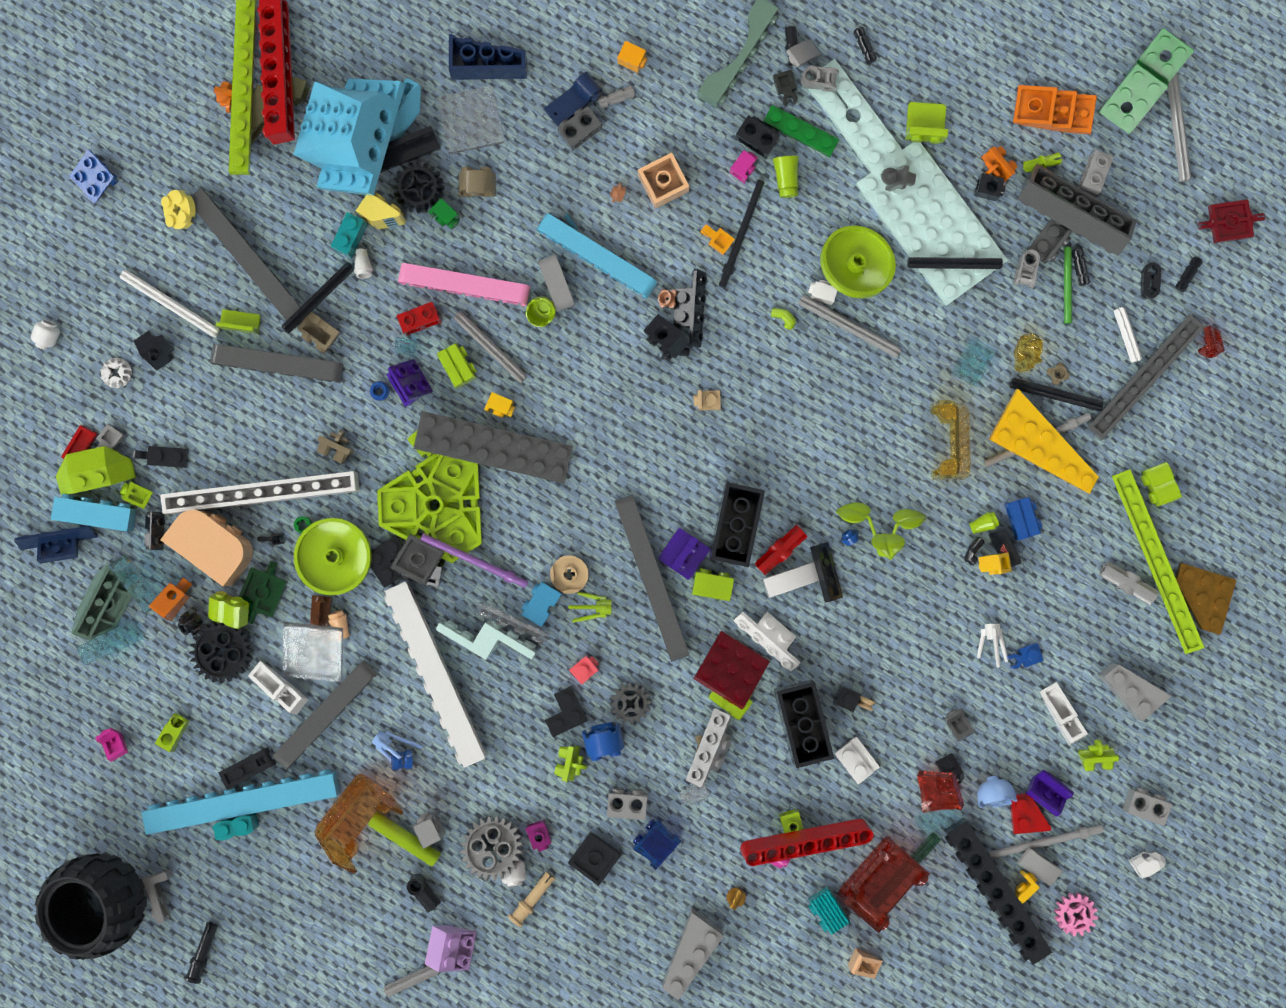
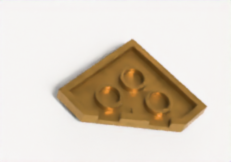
M1179 563L1175 578L1189 610L1197 621L1196 623L1202 630L1221 635L1237 580Z

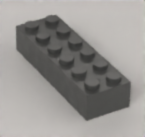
M1038 164L1035 165L1026 178L1018 196V200L1022 204L1036 209L1041 215L1050 217L1057 224L1066 226L1073 233L1082 235L1091 243L1097 244L1107 252L1117 256L1130 242L1137 221Z

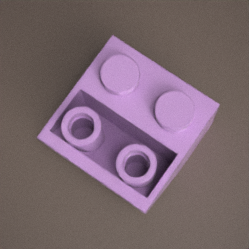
M448 925L432 926L425 965L437 972L469 970L477 932Z

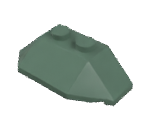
M107 563L94 576L77 609L71 632L73 635L91 641L95 637L117 627L133 596L125 570Z

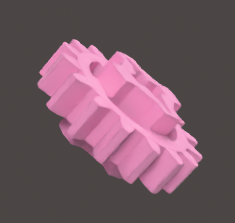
M1076 892L1075 897L1071 893H1068L1067 899L1062 896L1063 902H1056L1059 909H1054V912L1058 914V916L1054 917L1059 922L1058 926L1061 929L1064 928L1063 931L1067 934L1071 932L1073 936H1076L1077 932L1084 936V930L1090 933V925L1095 927L1096 925L1093 923V920L1098 919L1094 915L1098 910L1092 907L1094 902L1088 900L1086 895L1081 897V894ZM1075 912L1079 913L1078 916H1073Z

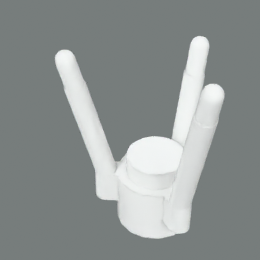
M985 624V629H981L977 658L981 657L985 636H987V640L993 639L996 667L999 668L998 639L1004 661L1008 662L1002 629H1000V624Z

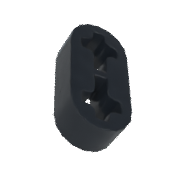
M1150 262L1142 268L1140 291L1145 299H1153L1160 293L1161 267L1155 262ZM1151 267L1152 270L1156 271V273L1152 275V279H1150L1151 273L1147 272V270ZM1150 283L1151 289H1154L1155 291L1151 293V295L1149 291H1146V288L1150 287Z

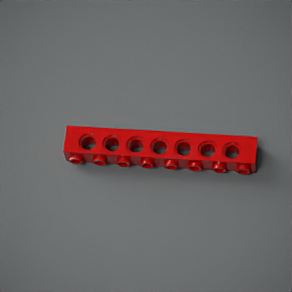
M259 0L257 10L260 16L258 29L261 38L259 40V47L261 49L260 65L262 67L260 79L263 85V92H261L264 107L262 109V116L264 118L263 134L265 138L275 145L295 140L289 4L286 0Z

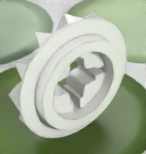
M110 358V360L103 363L104 365L100 369V378L106 385L112 388H121L130 381L132 370L127 361L121 358ZM110 368L116 370L119 368L118 373L121 378L117 376L112 377L113 372Z

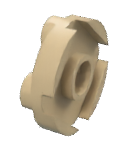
M572 555L560 557L550 570L552 584L556 589L566 594L580 591L586 585L589 577L588 568L583 560ZM567 569H571V572H575V576L572 577V580H568V577H564V573H567Z

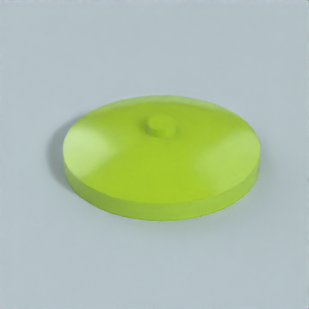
M845 226L836 230L828 237L820 254V264L825 278L836 290L849 297L860 299L874 297L886 289L895 274V257L890 245L877 232L863 226Z
M326 518L312 523L301 533L294 548V565L299 578L313 591L324 595H340L352 591L364 581L371 567L372 550L368 538L358 526L344 519Z

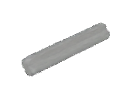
M429 966L424 967L385 985L384 992L387 997H390L437 975L439 972Z

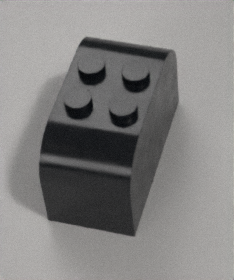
M729 482L725 483L709 559L749 567L765 490Z
M811 679L775 688L774 694L792 763L796 769L835 759L815 681Z

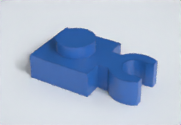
M1032 643L1019 648V655L1009 654L1007 656V659L1014 658L1016 660V663L1010 666L1012 669L1019 668L1022 663L1024 667H1029L1044 661L1038 643Z

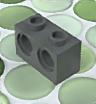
M587 106L584 109H578L570 120L565 119L559 124L558 134L571 151H574L602 130V123ZM588 118L592 122L589 125H583L581 123L582 120ZM569 130L576 131V135L573 137L567 136L566 133Z

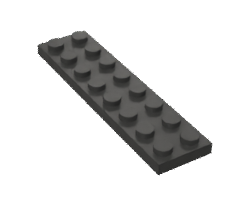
M422 411L413 449L565 483L573 446Z

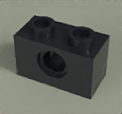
M659 314L643 330L647 335L646 340L654 347L658 345L659 350L665 356L670 354L676 358L690 343V340L681 330Z

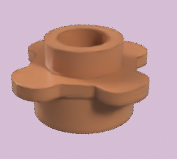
M622 183L613 186L610 197H613V203L615 201L622 202L626 188L622 187Z
M661 290L658 295V302L661 308H674L676 306V290Z

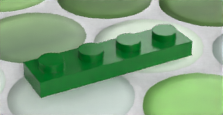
M771 105L763 121V124L828 157L832 155L839 141L838 138L774 105Z

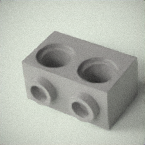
M1098 150L1089 155L1078 187L1093 196L1098 195L1102 190L1114 156Z
M1139 787L1136 790L1129 788L1122 810L1165 826L1172 806L1171 803L1166 801V797L1155 794L1154 797L1147 795L1148 791ZM1137 798H1141V804L1139 806L1135 805V801ZM1159 804V811L1154 813V806Z
M613 788V791H609L607 817L646 820L647 794L643 790L633 789L632 792H624L625 789ZM615 798H620L623 801V805L616 807L612 801ZM638 799L642 802V806L634 808L631 805L632 801Z
M426 812L419 816V819L416 820L417 823L413 826L423 848L441 840L446 833L436 812L433 814Z

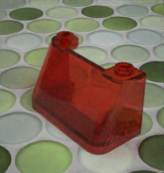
M886 836L840 887L838 895L844 904L877 933H880L881 930H885L890 924L888 913L913 885L916 887L919 885L923 886L928 881L930 873L892 838Z

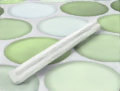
M123 270L120 274L122 280L212 337L218 336L219 328L127 270Z

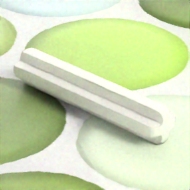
M1125 307L1114 310V314L1130 361H1140L1142 356Z

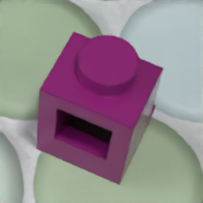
M545 819L526 825L525 830L533 850L538 849V852L548 849L552 839ZM540 834L543 839L538 841L535 836Z

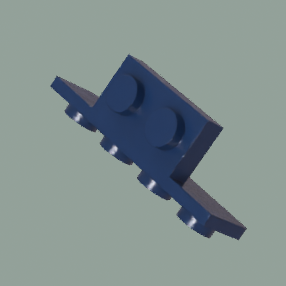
M82 525L78 528H64L60 531L23 535L22 537L14 538V542L21 550L37 548V561L42 564L78 558L79 541L98 537L91 526Z

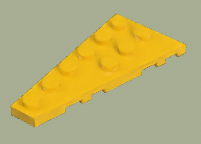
M1016 389L988 440L1090 494L1099 476L1019 389Z

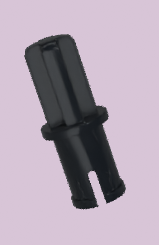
M786 27L785 49L788 50L799 43L796 27ZM790 61L788 62L789 66H794Z

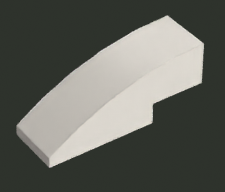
M814 562L763 579L769 598L819 581Z
M262 661L248 675L272 700L280 703L289 713L297 715L309 700Z
M1057 682L1040 691L1044 703L1069 746L1087 736L1088 733L1077 718V713Z

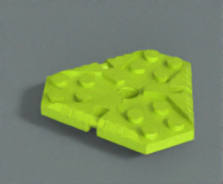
M433 454L415 466L416 469L413 471H406L377 490L379 526L407 540L411 534L421 539V536L417 534L422 529L426 531L425 534L466 553L471 552L482 544L481 507H478V500H480L479 464ZM421 475L423 480L417 483L415 478ZM433 500H438L440 507L433 511L430 508V503ZM464 500H470L471 507L465 508ZM445 551L442 559L450 563L460 559Z

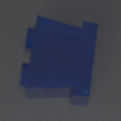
M659 817L656 820L652 819L645 828L647 830L643 835L639 833L633 840V850L650 860V866L655 870L682 841L678 834H671Z

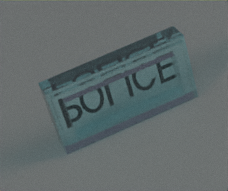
M950 803L914 818L922 837L958 822Z

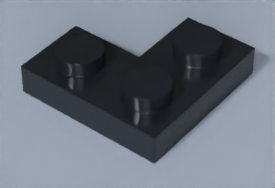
M397 535L372 550L371 569L384 588L401 578L397 571L391 569V561L397 557L403 547Z
M572 686L554 694L562 712L545 719L552 737L588 721Z

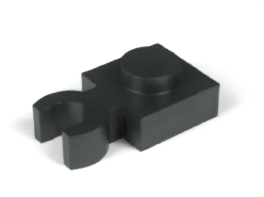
M792 69L774 74L773 80L777 94L784 95L783 105L785 107L788 105L787 98H792L794 104H796L798 98L792 91L796 90L797 86Z

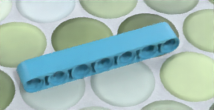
M546 213L536 229L542 235L543 233L546 234L545 237L558 245L559 243L562 244L563 248L574 255L575 253L578 254V257L587 263H593L595 268L605 274L609 273L610 277L621 284L625 283L626 287L637 294H643L642 297L648 299L658 283L651 276Z

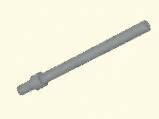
M1086 413L1078 418H1071L1066 420L1065 424L1055 429L1059 434L1068 430L1072 431L1078 428V425L1091 420V416L1089 413ZM1006 450L985 460L984 464L988 468L1016 454Z
M1102 825L1090 828L1085 826L1078 828L1077 831L989 851L988 853L994 859L1026 851L1029 847L1036 849L1078 838L1081 840L1086 839L1090 835L1103 833L1104 830Z

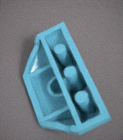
M406 78L403 82L406 85L389 142L401 138L420 113L421 86L409 78Z

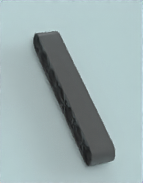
M213 344L210 363L214 365L221 364L227 367H241V369L260 370L261 372L279 373L287 376L296 375L301 378H316L317 380L328 382L335 381V383H341L343 364L338 362Z
M363 660L272 757L284 769L287 770L291 767L292 763L306 751V748L319 737L320 733L326 730L332 721L343 712L346 706L359 695V692L372 681V678L377 676L378 672Z

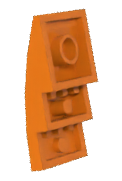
M1019 85L1013 123L1059 132L1091 135L1097 95L1077 94V91L1058 90V87Z

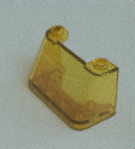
M939 400L930 405V414L937 416L940 424H950V459L941 461L940 467L935 471H931V481L965 480L971 472L970 412L963 404L950 400Z

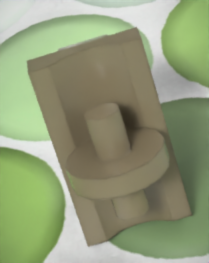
M340 430L338 434L331 432L330 437L334 438L335 441L321 435L317 439V441H320L317 452L328 456L331 448H334L337 452L333 460L344 464L348 456H352L354 453L353 450L340 445L341 442L346 445L349 443V439L344 437L345 431Z

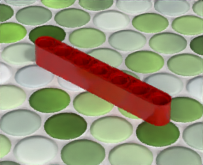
M854 819L747 840L741 844L740 852L749 866H757L864 845L872 841L874 833L864 819Z

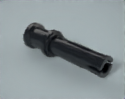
M206 922L195 957L190 959V968L183 978L187 982L201 983L202 979L200 977L203 969L207 966L206 957L218 928L217 924L213 926V923Z

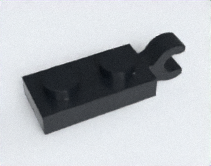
M148 446V452L133 450L132 458L147 459V465L187 468L189 449Z

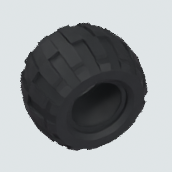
M100 853L81 855L55 869L44 881L35 901L36 925L39 926L44 941L48 942L52 946V950L58 954H64L69 959L76 960L99 958L112 953L127 943L138 930L145 916L143 911L147 907V897L143 889L145 886L142 878L140 879L136 874V869L130 863L123 862L121 857ZM88 888L100 900L104 919L97 916L90 908L87 900Z

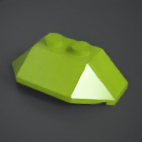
M107 446L66 454L56 474L61 495L110 486L136 478L132 459Z

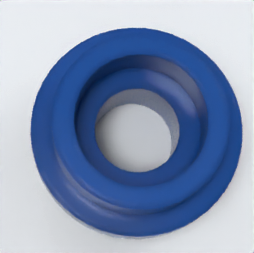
M375 382L370 388V394L375 400L382 401L388 397L389 387L384 382ZM378 388L383 389V393L381 395L377 394Z
M852 529L845 531L842 534L841 542L846 544V546L855 544L859 540V532Z

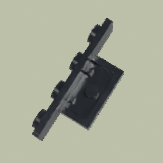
M694 269L692 288L676 289L673 325L679 328L690 327L689 345L701 348L703 341L702 328L705 320L704 304L706 302L705 285L707 284L706 272Z

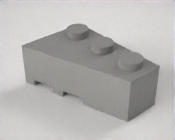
M1111 663L1098 675L1132 716L1140 721H1144L1172 697L1119 664Z

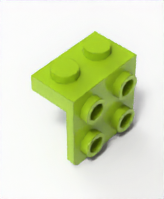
M910 102L907 108L905 140L916 143L922 141L932 144L943 143L948 137V129H945L946 106L944 104Z

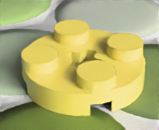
M184 190L170 191L161 200L165 222L168 227L186 229L193 223L190 221L196 214L195 203L190 195L184 193L186 192Z

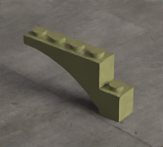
M292 76L293 106L300 103L305 104L311 86L307 81ZM258 84L253 89L251 146L264 127V118L262 116V109L264 107L261 98L263 86Z

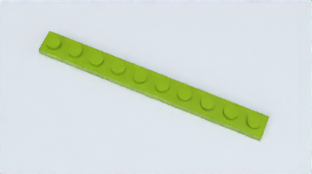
M236 0L228 170L230 175H250L257 0Z
M1131 469L1112 475L1185 654L1203 649L1204 645Z

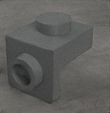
M962 708L959 710L954 709L947 713L945 722L958 742L975 733Z

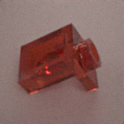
M1211 325L1203 328L1206 346L1198 349V353L1206 358H1214L1219 353L1225 351L1221 331Z

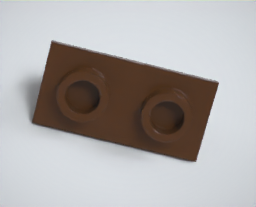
M312 595L309 634L328 635V615L331 610L332 597Z

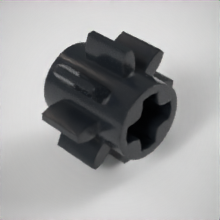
M187 611L180 616L178 628L184 635L191 633L194 636L202 628L201 624L203 621L197 613L189 614Z

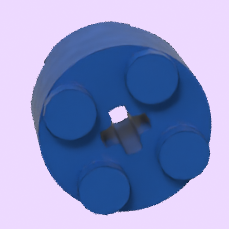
M612 722L592 726L589 732L586 729L582 731L588 757H591V761L600 760L603 758L602 756L606 755L615 757L622 754L621 750L625 745L619 723L616 722V726H613Z

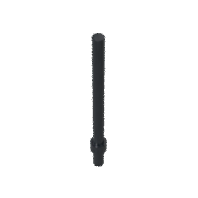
M757 180L727 264H724L722 269L723 275L719 283L721 288H726L730 275H733L735 270V261L765 183L762 180Z

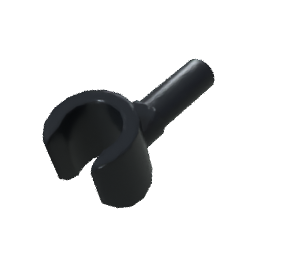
M275 533L269 537H258L257 540L269 541L273 545H280L285 542H281L279 537L285 534Z

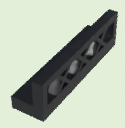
M428 126L390 141L380 173L440 150L441 148L432 127Z

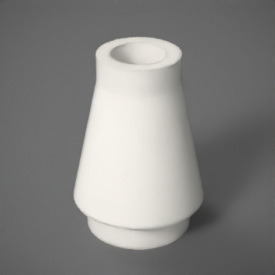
M357 249L355 251L354 273L357 278H369L372 276L373 268L367 250Z

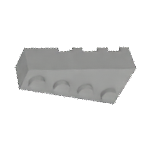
M692 908L662 981V989L677 1000L680 999L724 937L723 930Z

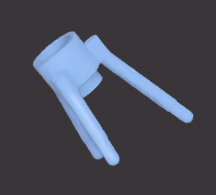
M388 730L386 733L379 731L372 741L376 746L375 748L381 751L390 762L391 756L386 750L398 759L401 758L390 747L392 743L390 738L419 749L423 748L422 745L392 734Z

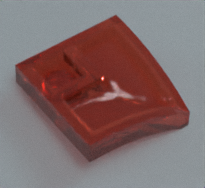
M918 772L917 778L923 813L947 809L962 810L964 802L955 773Z

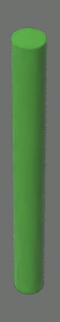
M1065 247L1064 324H1071L1072 247Z

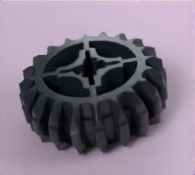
M417 161L416 167L410 162L409 169L404 165L402 166L403 173L397 171L400 178L394 177L393 180L398 184L392 185V188L398 191L393 194L395 197H399L397 202L398 204L403 203V209L409 206V211L412 213L416 208L417 214H420L421 208H423L424 212L427 213V206L430 205L432 208L434 206L432 203L439 201L437 197L443 198V193L439 191L445 190V187L439 184L444 181L443 178H438L440 172H434V166L428 169L427 162L422 167L420 161ZM417 173L426 174L432 180H420ZM412 175V183L404 189L406 180ZM416 179L421 186H423V188L421 187L422 190H420L421 195L417 191V189H414V187L417 188ZM434 186L431 196L426 199L425 192ZM405 195H417L420 202L411 201Z

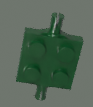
M270 561L267 571H260L251 567L239 597L249 603L248 623L254 624L257 614L274 617L288 581L280 579L274 574L278 564L274 561Z

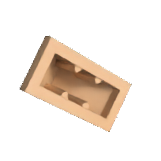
M855 948L848 967L854 975L875 979L883 961Z

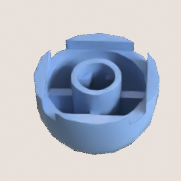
M998 776L987 777V781L978 787L977 801L979 808H985L986 804H990V806H993L992 808L1012 804L1011 800L1017 802L1013 786L1004 779H998Z

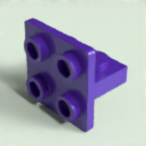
M414 359L392 365L388 368L389 372L386 376L405 407L410 406L420 397L433 392L429 382Z
M678 528L658 557V560L687 580H690L710 551V548L694 536Z

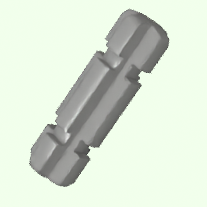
M630 86L625 88L624 91L621 89L608 94L607 97H599L598 102L601 108H605L609 104L613 105L622 102L625 98H633L635 92L633 87Z

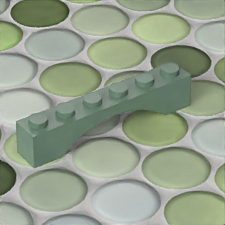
M756 0L748 14V38L741 53L727 67L707 76L698 90V98L714 108H717L719 104H724L728 97L727 91L729 88L733 89L738 81L736 77L739 72L744 73L748 66V63H746L748 58L755 56L758 51L756 46L759 41L763 42L769 33L767 31L770 25L774 26L778 20V7L767 0Z

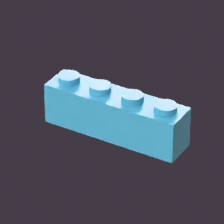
M62 494V497H54L51 520L133 532L137 509L131 508V504L119 503V506H113L112 501L100 500V503H94L92 498L81 497V500H74L73 495Z

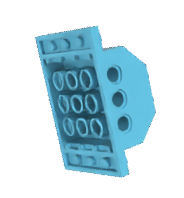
M348 79L345 89L317 81L314 82L293 155L322 169L318 178L317 188L328 191L374 195L406 84L401 81Z

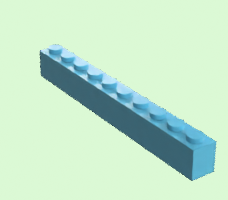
M330 769L318 771L319 775L312 776L311 773L299 775V779L293 780L292 777L280 779L281 782L274 783L271 780L262 782V786L259 787L251 784L243 786V790L239 791L231 788L224 790V794L217 795L216 792L204 794V798L198 799L196 795L185 798L186 801L179 802L176 799L166 802L167 805L160 806L159 803L147 806L148 809L141 812L145 834L148 835L337 797L340 794L336 771L330 772Z

